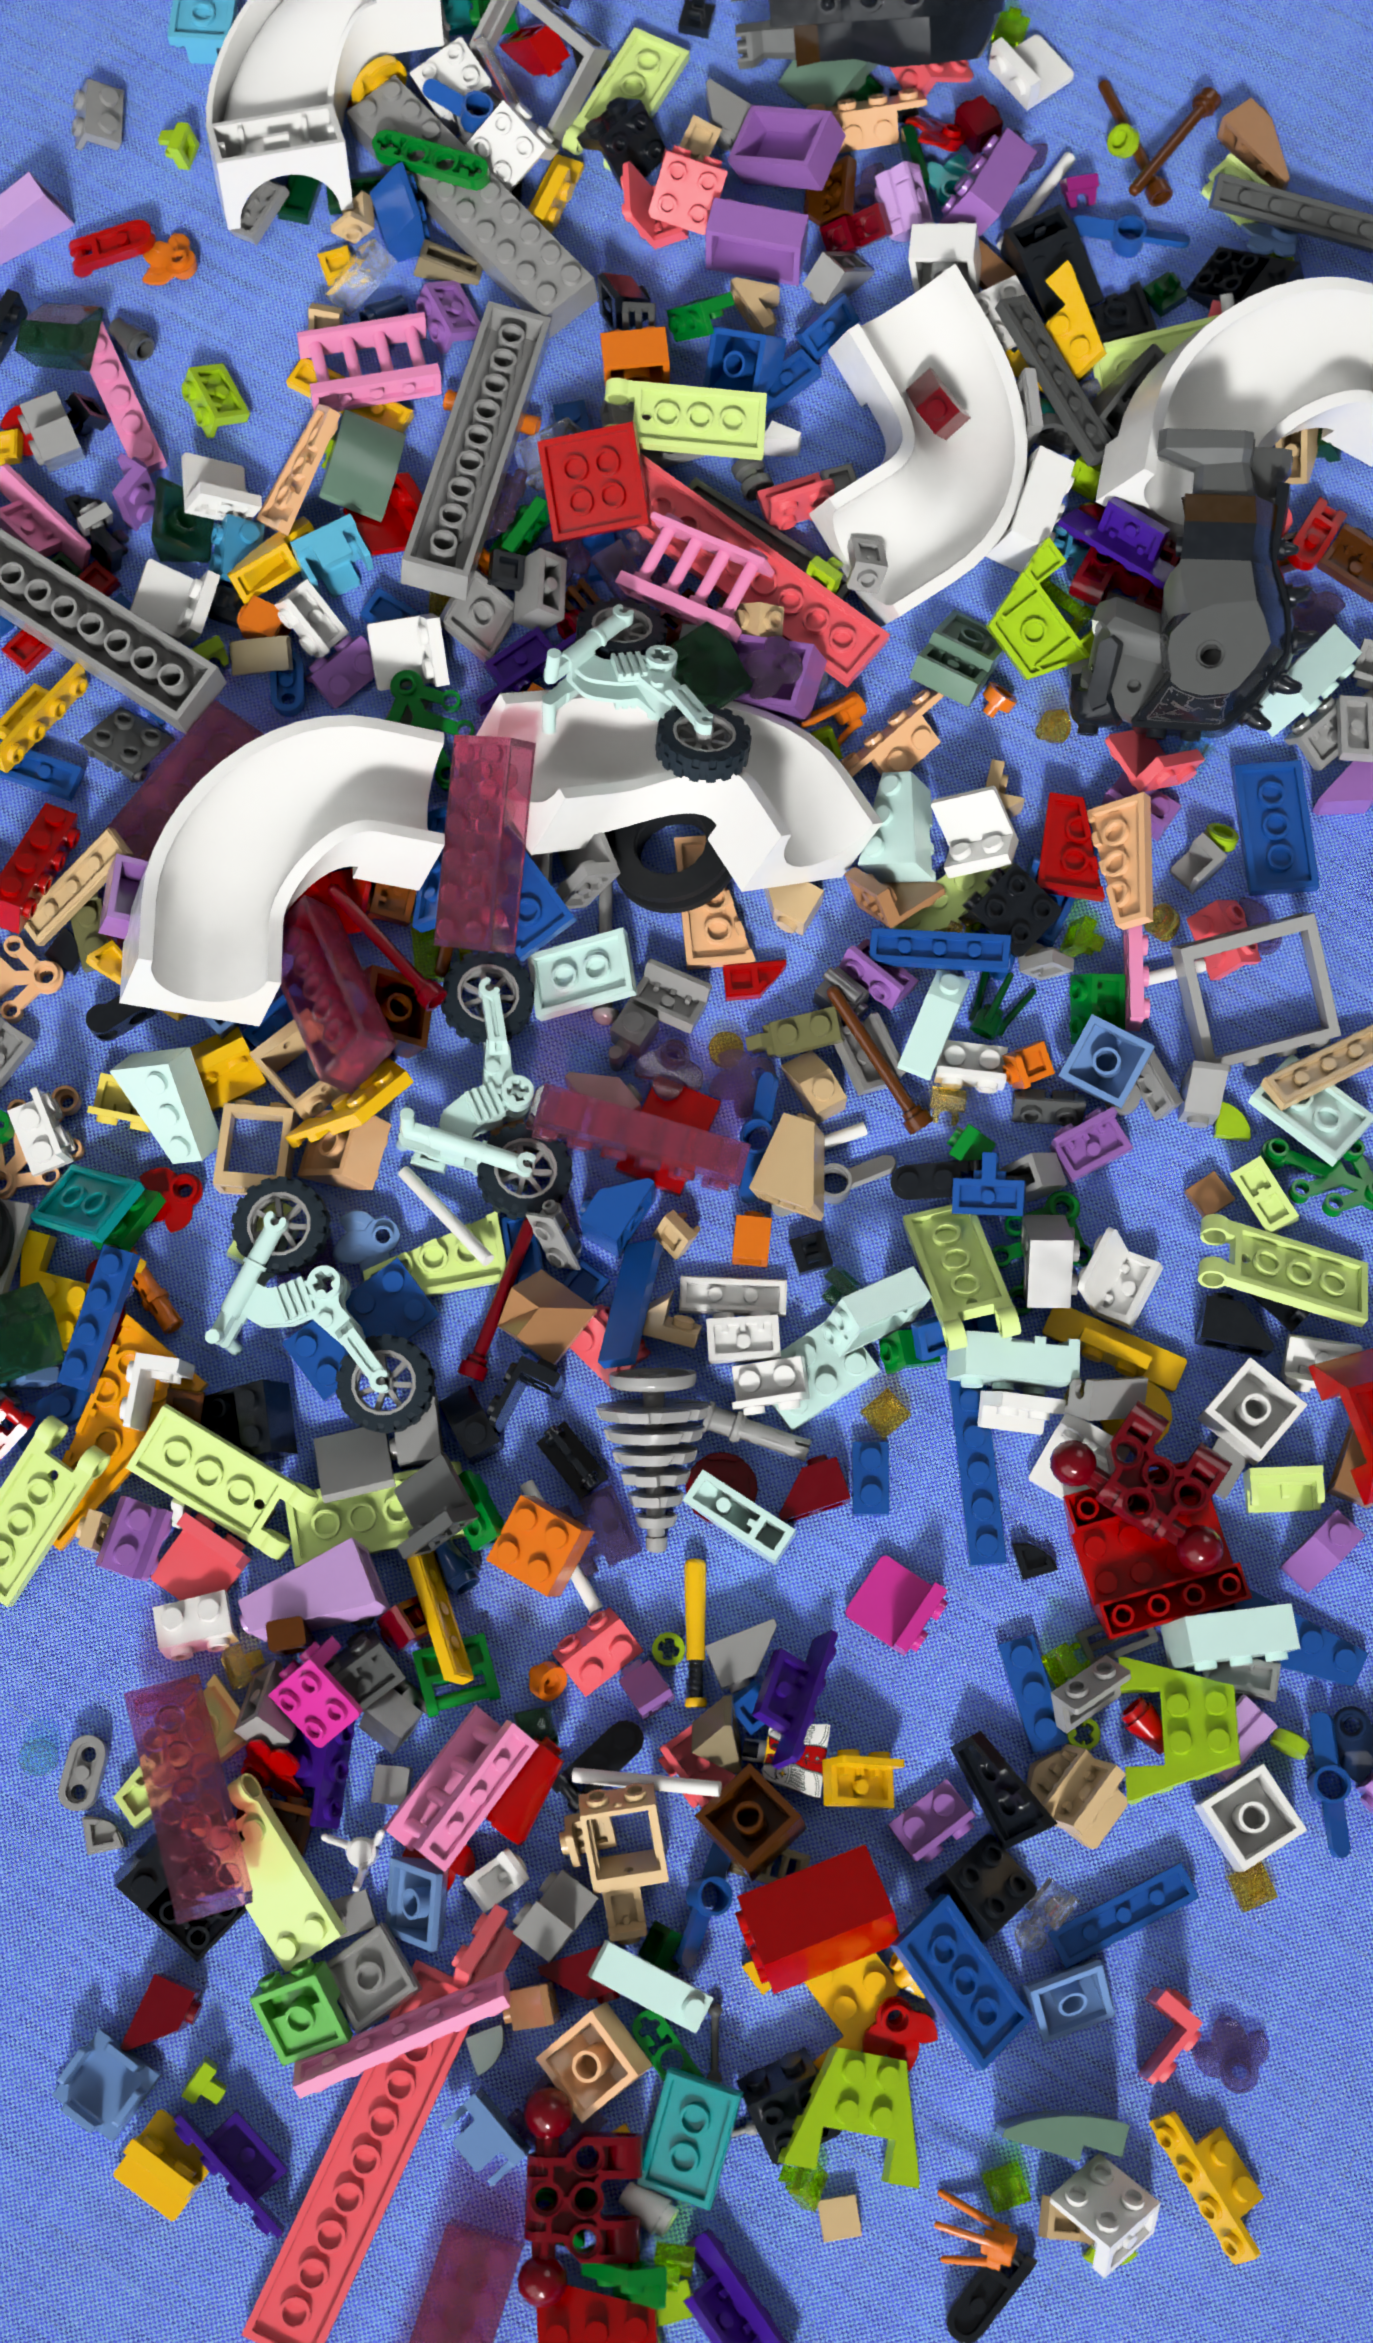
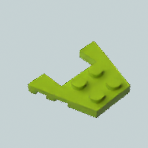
M1050 537L1042 540L986 625L988 631L1024 680H1029L1090 658L1094 640L1092 629L1080 639L1076 636L1040 585V582L1067 562Z
M1118 1657L1119 1664L1131 1672V1679L1120 1686L1122 1694L1160 1692L1165 1757L1164 1765L1125 1767L1128 1805L1142 1802V1799L1157 1793L1163 1794L1171 1791L1173 1787L1194 1779L1197 1781L1241 1764L1234 1685L1127 1657Z
M831 2046L809 2091L812 2095L803 2114L797 2116L792 2127L795 2131L787 2148H782L778 2162L816 2170L823 2127L887 2138L888 2141L881 2181L919 2189L920 2179L906 2061Z

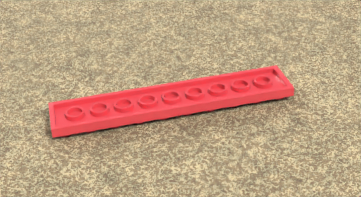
M641 454L650 516L653 511L663 516L671 513L683 520L684 524L744 550L749 551L750 548H754L764 553L768 557L767 561L775 573L770 578L757 572L740 604L763 602L782 606L784 608L782 640L814 644L827 660L824 671L848 688L889 641L890 634ZM652 519V524L630 528L652 545L661 532ZM673 537L664 554L678 563L688 543ZM701 548L689 572L702 581L716 554ZM728 560L713 590L727 599L744 566Z
M416 1959L412 1970L423 1989L393 2010L387 2021L460 1990L452 1985L454 1976ZM471 2024L461 2031L449 2033L433 2040L427 2046L417 2047L399 2055L390 2062H383L363 2072L241 2334L242 2336L256 2343H326Z

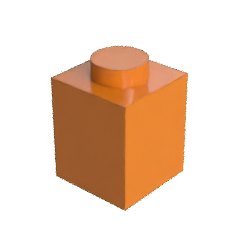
M255 595L252 596L248 605L242 606L237 617L241 634L246 639L288 636L292 628H287L281 622L277 614L279 611L274 604Z
M746 1211L744 1215H736L732 1255L733 1265L767 1268L772 1218H767L764 1213L757 1211Z

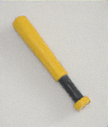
M692 1558L686 1560L684 1564L686 1661L689 1662V1697L685 1698V1707L705 1708L707 1706V1699L703 1697L702 1666L705 1660L706 1562L703 1559Z

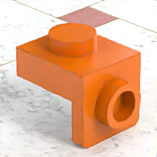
M1036 1041L1002 1055L1005 1063L1002 1067L1003 1073L1007 1074L1006 1081L1013 1088L1025 1090L1031 1087V1083L1055 1074L1044 1041Z

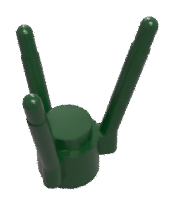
M982 971L974 1007L968 1020L972 1022L969 1028L985 1039L994 1040L996 1035L1002 1037L1007 1026L1037 992L1035 988L1030 989L1009 1014L1002 1019L1004 1013L999 1009V1006L1014 977L1012 972L1006 975L992 1004H985L981 1008L990 974L989 972Z

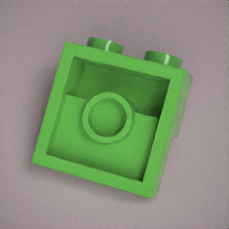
M311 1958L304 1959L291 1968V1973L283 1976L280 1975L279 1971L270 1972L258 1981V1987L249 1998L282 2066L348 2043L353 2036L337 2003L341 1992L325 1960L314 1964Z

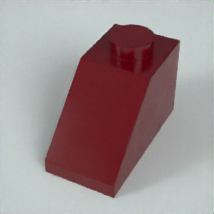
M931 367L906 389L915 410L933 433L944 440L950 438L971 418Z
M824 1454L806 1461L807 1466L801 1469L779 1513L778 1518L788 1524L849 1504L851 1497L837 1456L828 1459L827 1455Z
M418 1595L394 1605L376 1622L381 1629L380 1635L383 1641L395 1653L411 1647L429 1634Z
M602 1945L538 1966L540 1975L586 2000L597 1998L598 2005L620 1998L618 1992L587 1976Z
M164 1973L154 1974L120 2048L125 2051L133 2050L183 2030L187 2027L188 2023L193 2025L203 2007V2003L199 2001L203 1991Z

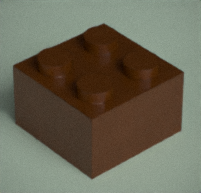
M372 964L355 976L346 1041L409 1059L427 1048L432 1010L426 1011L417 1001L416 989L401 973Z
M750 1763L721 1790L720 1797H714L695 1815L702 1830L752 1882L807 1829L802 1816Z

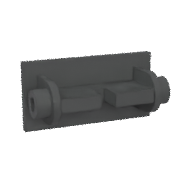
M1027 1088L1020 1091L1014 1090L1012 1122L1062 1126L1072 1123L1073 1126H1078L1083 1122L1086 1108L1085 1096L1078 1094V1091L1052 1090V1099H1048L1043 1089Z

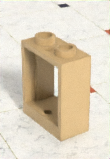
M305 1011L249 1053L262 1074L287 1103L294 1108L303 1121L319 1115L326 1106L342 1094L349 1092L360 1080L350 1061ZM317 1043L337 1067L299 1097H296L276 1073L313 1044Z
M243 1099L235 1100V1104L224 1103L213 1177V1185L219 1193L247 1195L246 1190L252 1185L258 1186L261 1184V1180L267 1178L273 1180L280 1176L291 1179L295 1148L290 1146L285 1136L294 1130L299 1123V1118L294 1108L279 1102H272L269 1106H257L255 1102ZM235 1118L283 1122L276 1175L228 1171Z
M635 1783L625 1788L606 1791L598 1789L588 1794L578 1795L579 1816L594 1894L669 1882L667 1858L654 1783ZM648 1810L654 1849L599 1858L593 1819Z

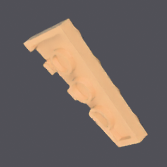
M318 404L255 520L284 535H289L330 438L337 431L340 413L331 407Z
M1141 792L1087 810L1088 820L1093 831L1091 838L1100 856L1101 861L1098 863L1108 885L1106 892L1115 925L1122 930L1153 922L1151 797L1145 792Z
M706 835L674 838L677 872L693 865L702 855L706 845ZM727 886L708 903L696 909L681 912L687 970L717 968L728 964L756 961Z

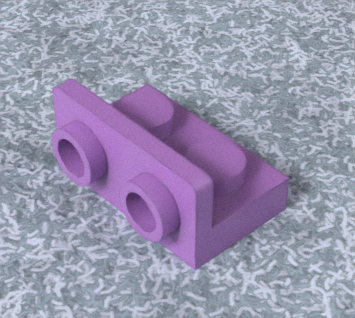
M454 280L425 283L416 301L417 313H425L426 327L440 354L448 353L454 341L476 339L481 322L460 283Z
M1125 771L1122 772L1113 787L1106 791L1101 805L1139 793L1130 784ZM1156 789L1146 791L1145 793L1151 797V835L1153 839L1159 841L1180 811L1182 805Z
M120 1496L95 1566L132 1580L147 1582L158 1567V1553L162 1542L170 1534L172 1528L170 1520L173 1512L153 1507L128 1496Z
M945 1779L887 1824V1826L914 1862L923 1858L927 1864L944 1851L941 1843L948 1837L953 1835L958 1840L974 1827L970 1820L977 1815L973 1809L967 1806L949 1780Z

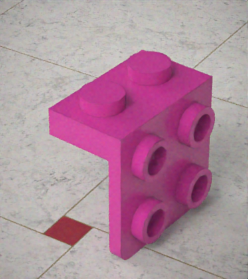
M882 1556L846 1608L845 1614L848 1619L905 1656L910 1648L917 1652L929 1634L923 1630L930 1617L937 1621L949 1603L943 1599L948 1590L937 1582L933 1586L889 1556Z
M333 1636L328 1638L322 1645L314 1641L299 1656L302 1660L300 1664L295 1659L291 1661L278 1674L282 1681L268 1694L303 1734L319 1748L325 1746L362 1714V1707L324 1667L342 1647Z

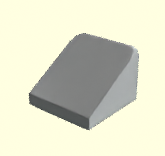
M375 1764L370 1802L400 1806L410 1793L413 1768Z

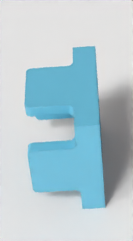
M173 0L167 35L169 45L176 46V48H183L184 46L191 63L215 64L219 55L218 48L222 47L234 20L238 16V0Z
M350 513L290 542L296 562L301 569L300 575L302 579H308L319 594L321 592L317 583L318 579L323 581L332 598H336L360 586V579L351 565L359 559L362 560L368 571L374 569L371 554L361 538L357 525Z

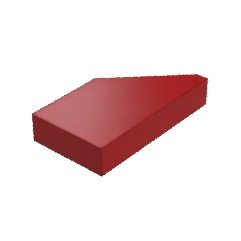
M786 959L723 965L726 1001L761 998L786 969Z

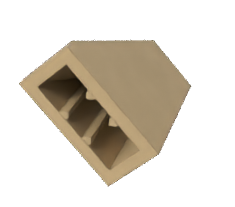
M783 1113L749 1188L760 1201L822 1221L824 1216L825 1135L816 1125L817 1121L814 1118L803 1113H797V1116Z

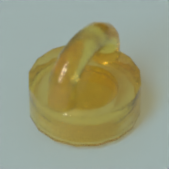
M1061 709L1046 711L1035 729V736L1040 740H1045L1047 743L1065 742L1071 731V720L1068 713Z
M1162 903L1153 908V922L1144 924V927L1153 937L1162 942H1168L1178 932L1180 916L1172 906Z

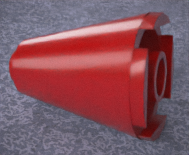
M546 1736L542 1741L536 1737L533 1739L538 1744V1747L486 1816V1819L491 1822V1826L520 1846L527 1839L564 1763V1760L559 1757L563 1750Z

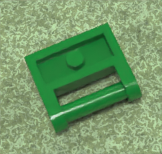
M484 1633L462 1638L474 1677L483 1675L485 1683L435 1697L433 1688L454 1682L444 1680L434 1646L412 1652L428 1718L438 1716L439 1711L489 1698L490 1701L501 1699Z

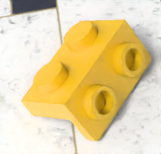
M841 1749L837 1750L836 1757L822 1760L824 1806L880 1810L894 1808L893 1770L904 1768V1759H893L890 1752L884 1751L869 1752L868 1756H860V1750Z

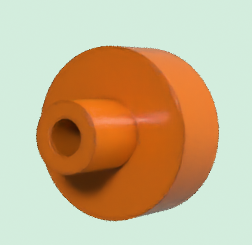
M990 682L982 693L988 701L983 711L992 718H994L999 710L1010 713L1018 702L1012 693L995 682Z
M545 1661L533 1666L529 1671V1689L541 1700L546 1702L552 1701L560 1696L565 1689L567 1673L554 1662Z

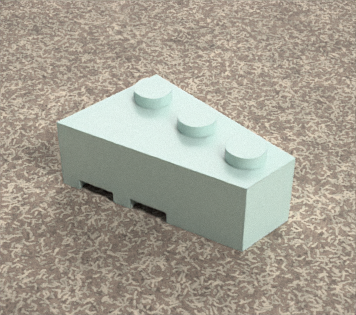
M1336 624L1322 634L1315 644L1307 648L1289 666L1288 670L1290 672L1288 676L1299 681L1303 689L1299 693L1292 695L1276 693L1273 696L1270 694L1262 702L1264 707L1261 711L1272 723V727L1267 730L1272 737L1277 735L1302 712L1306 717L1309 716L1322 704L1319 697L1321 696L1325 699L1339 686L1335 680L1338 678L1342 682L1357 668L1353 662L1362 652Z
M911 771L883 772L873 805L874 811L883 823L861 851L858 865L868 874H872L880 883L936 882V874L932 870L931 855L934 854V845L930 841V827H933L931 790Z
M190 1047L131 1054L110 1070V1073L172 1164L203 1161L218 1148L220 1133Z
M965 1331L967 1347L947 1352V1379L961 1381V1387L981 1388L983 1385L992 1386V1391L1014 1392L1015 1389L1023 1391V1394L1044 1397L1046 1391L1069 1386L1073 1379L1080 1378V1339H1068L1066 1342L1053 1345L1046 1344V1337L1034 1336V1341L1014 1339L1012 1336L1001 1338L999 1333Z
M1291 1603L1186 1616L1161 1626L1168 1668L1173 1670L1194 1667L1195 1672L1218 1668L1217 1663L1229 1661L1231 1667L1253 1664L1252 1658L1265 1656L1266 1662L1289 1659L1287 1652L1300 1649Z

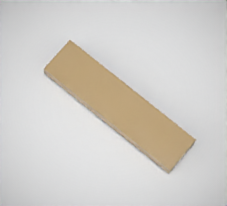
M108 827L50 887L48 893L43 895L37 905L34 916L28 919L24 926L37 946H45L106 883L108 870L116 853L129 857L134 855L115 829Z
M1373 1025L1263 1078L1260 1085L1282 1111L1372 1066Z

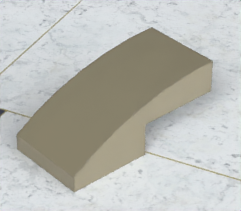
M273 636L229 642L232 676L293 670L290 636Z

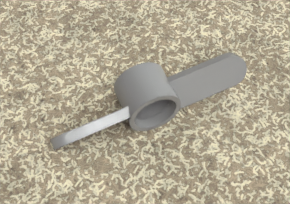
M882 1155L848 1169L838 1163L825 1165L824 1177L829 1174L840 1175L846 1181L847 1186L844 1191L837 1194L824 1190V1202L839 1204L847 1199L851 1189L893 1173L896 1170L895 1158L891 1155ZM770 1204L771 1210L777 1216L783 1217L794 1213Z

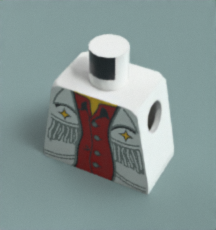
M812 1724L805 1736V1751L802 1757L796 1763H792L779 1770L772 1766V1761L781 1733L771 1727L768 1730L767 1741L745 1737L742 1760L763 1763L762 1776L769 1783L819 1799L823 1782L822 1760L826 1759L831 1725Z

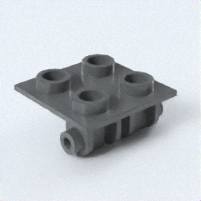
M120 706L82 737L79 743L88 751V756L95 757L108 768L112 767V770L115 772L121 771V774L128 777L131 782L138 781L141 783L147 776V771L144 770V767L170 746L175 739Z

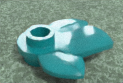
M961 154L950 159L944 167L932 161H929L927 165L930 176L929 185L936 191V200L941 206L950 197L948 194L956 195L957 192L953 190L954 186L964 173L967 175L969 173L966 169L967 164Z

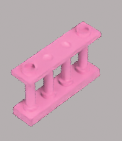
M425 313L405 314L297 332L300 359L312 358L317 383L309 384L313 412L318 404L331 407L338 412L345 409L351 410L441 395V372L438 363L426 365L420 340L427 339ZM407 342L413 367L394 370L388 345ZM375 347L381 372L362 375L356 350ZM343 352L349 377L330 380L324 355Z
M653 511L650 518L661 532L639 572L635 571L632 575L621 570L615 581L616 584L629 597L737 643L743 631L735 622L736 616L734 613L757 572L770 578L774 575L775 572L767 561L768 557L757 549L750 548L747 551L684 524L683 520L671 513L663 516ZM673 537H676L688 544L667 583H662L661 587L652 583L650 578ZM702 548L716 554L695 595H690L689 599L680 596L678 589L700 549ZM728 560L744 566L723 607H718L717 611L708 608L706 601Z
M475 1705L383 1829L408 1850L413 1851L415 1848L438 1868L446 1872L536 1750L538 1744L513 1722L506 1720L500 1726Z

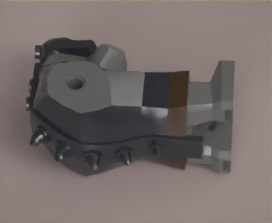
M731 0V2L744 1V0ZM768 0L770 20L735 25L736 37H741L742 39L737 41L738 54H743L742 57L738 58L739 69L756 68L765 63L769 58L796 60L797 67L818 62L850 59L888 67H905L977 59L982 56L999 17V12H1005V0Z
M1176 428L1159 430L1157 450L1159 461L1194 473L1192 494L1185 493V496L1181 497L1185 515L1183 536H1177L1176 557H1181V560L1170 573L1164 585L1161 614L1119 597L1098 604L1092 617L1094 640L1089 663L1087 666L1082 667L1081 673L1072 674L1069 687V710L1072 719L1078 724L1077 734L1097 736L1098 728H1118L1123 721L1132 724L1136 734H1146L1145 738L1165 740L1166 735L1180 736L1182 741L1198 742L1201 741V737L1217 738L1225 736L1239 725L1241 727L1247 725L1256 730L1267 731L1272 727V723L1261 711L1264 707L1262 702L1270 694L1273 696L1276 693L1292 695L1299 693L1303 689L1299 681L1288 676L1290 672L1288 668L1293 655H1298L1299 650L1309 648L1318 641L1319 632L1315 630H1299V626H1295L1293 609H1297L1296 604L1305 601L1310 596L1313 587L1308 585L1293 587L1292 583L1286 584L1279 566V562L1285 561V557L1296 555L1299 552L1297 545L1287 542V538H1284L1291 495L1290 483L1285 482L1292 474V450L1255 447L1256 439H1254V432L1246 430Z

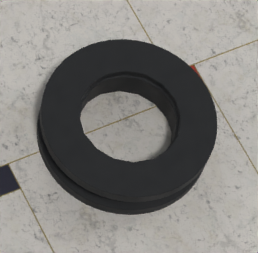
M683 813L659 817L610 831L607 841L620 870L616 880L624 894L640 907L659 913H681L693 910L718 896L729 884L732 876L708 841V837L716 827L715 822L704 815ZM680 823L694 825L706 835V845L702 855L693 865L680 872L670 874L656 873L650 871L642 864L641 854L645 843L655 832L666 826Z

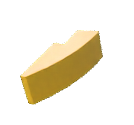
M304 516L294 521L288 536L277 532L248 554L227 574L244 604L248 603L253 595L258 597L301 571L290 542L314 531L311 522Z

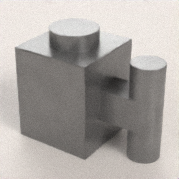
M838 966L835 969L830 967L822 977L824 981L815 990L814 1003L821 1009L834 1006L826 992L828 987L835 985L839 987L858 1018L861 1019L869 1008L867 1005L869 991ZM841 1017L842 1026H847Z
M629 1001L610 1028L611 1042L615 1045L609 1048L610 1068L616 1072L623 1069L624 1061L629 1053L641 1059L659 1032L658 1018Z
M404 1679L362 1711L364 1715L358 1727L393 1755L414 1732L422 1714H427L422 1692L408 1680Z

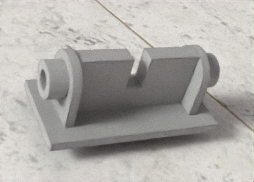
M547 1200L542 1204V1210L539 1214L527 1212L525 1215L549 1263L557 1268L579 1271L581 1267L577 1259L581 1257L582 1246L578 1242L572 1228L565 1226L568 1220L561 1204L554 1200Z

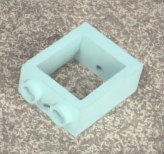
M912 1266L842 1297L822 1325L824 1338L828 1345L834 1348L838 1356L841 1357L909 1326L932 1296L915 1267Z

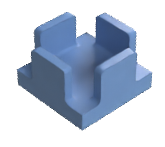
M102 2028L98 2030L87 2046L80 2047L58 2077L57 2081L60 2084L52 2096L63 2104L60 2110L87 2132L97 2131L109 2141L114 2142L163 2074L132 2050L125 2051L121 2049L122 2043Z
M480 2088L450 2115L441 2126L446 2131L467 2111L472 2115L473 2122L453 2140V2145L475 2172L482 2170L499 2153L504 2154L508 2160L487 2180L490 2186L493 2187L528 2154L531 2147L484 2090Z

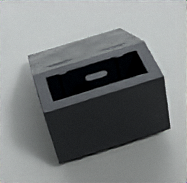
M1061 204L1004 231L1000 254L1005 262L1016 272V276L1045 324L1065 306L1045 281L1067 260L1074 268L1087 306L1092 307L1104 301L1078 231Z
M1218 247L1185 291L1189 298L1210 310L1212 300L1220 301V295L1233 293L1234 305L1244 299L1273 286L1304 279L1301 264L1297 261Z
M262 1379L205 1396L201 1424L205 1428L261 1462H269L298 1454L289 1383Z
M167 1819L113 1874L115 1886L198 1962L247 1909L229 1882V1879L211 1863L212 1861L193 1841ZM198 1876L204 1877L200 1883H196ZM226 1887L231 1890L230 1894L224 1892ZM191 1893L194 1895L205 1894L208 1900L213 1899L212 1905L191 1897ZM226 1901L224 1908L219 1906L222 1902Z

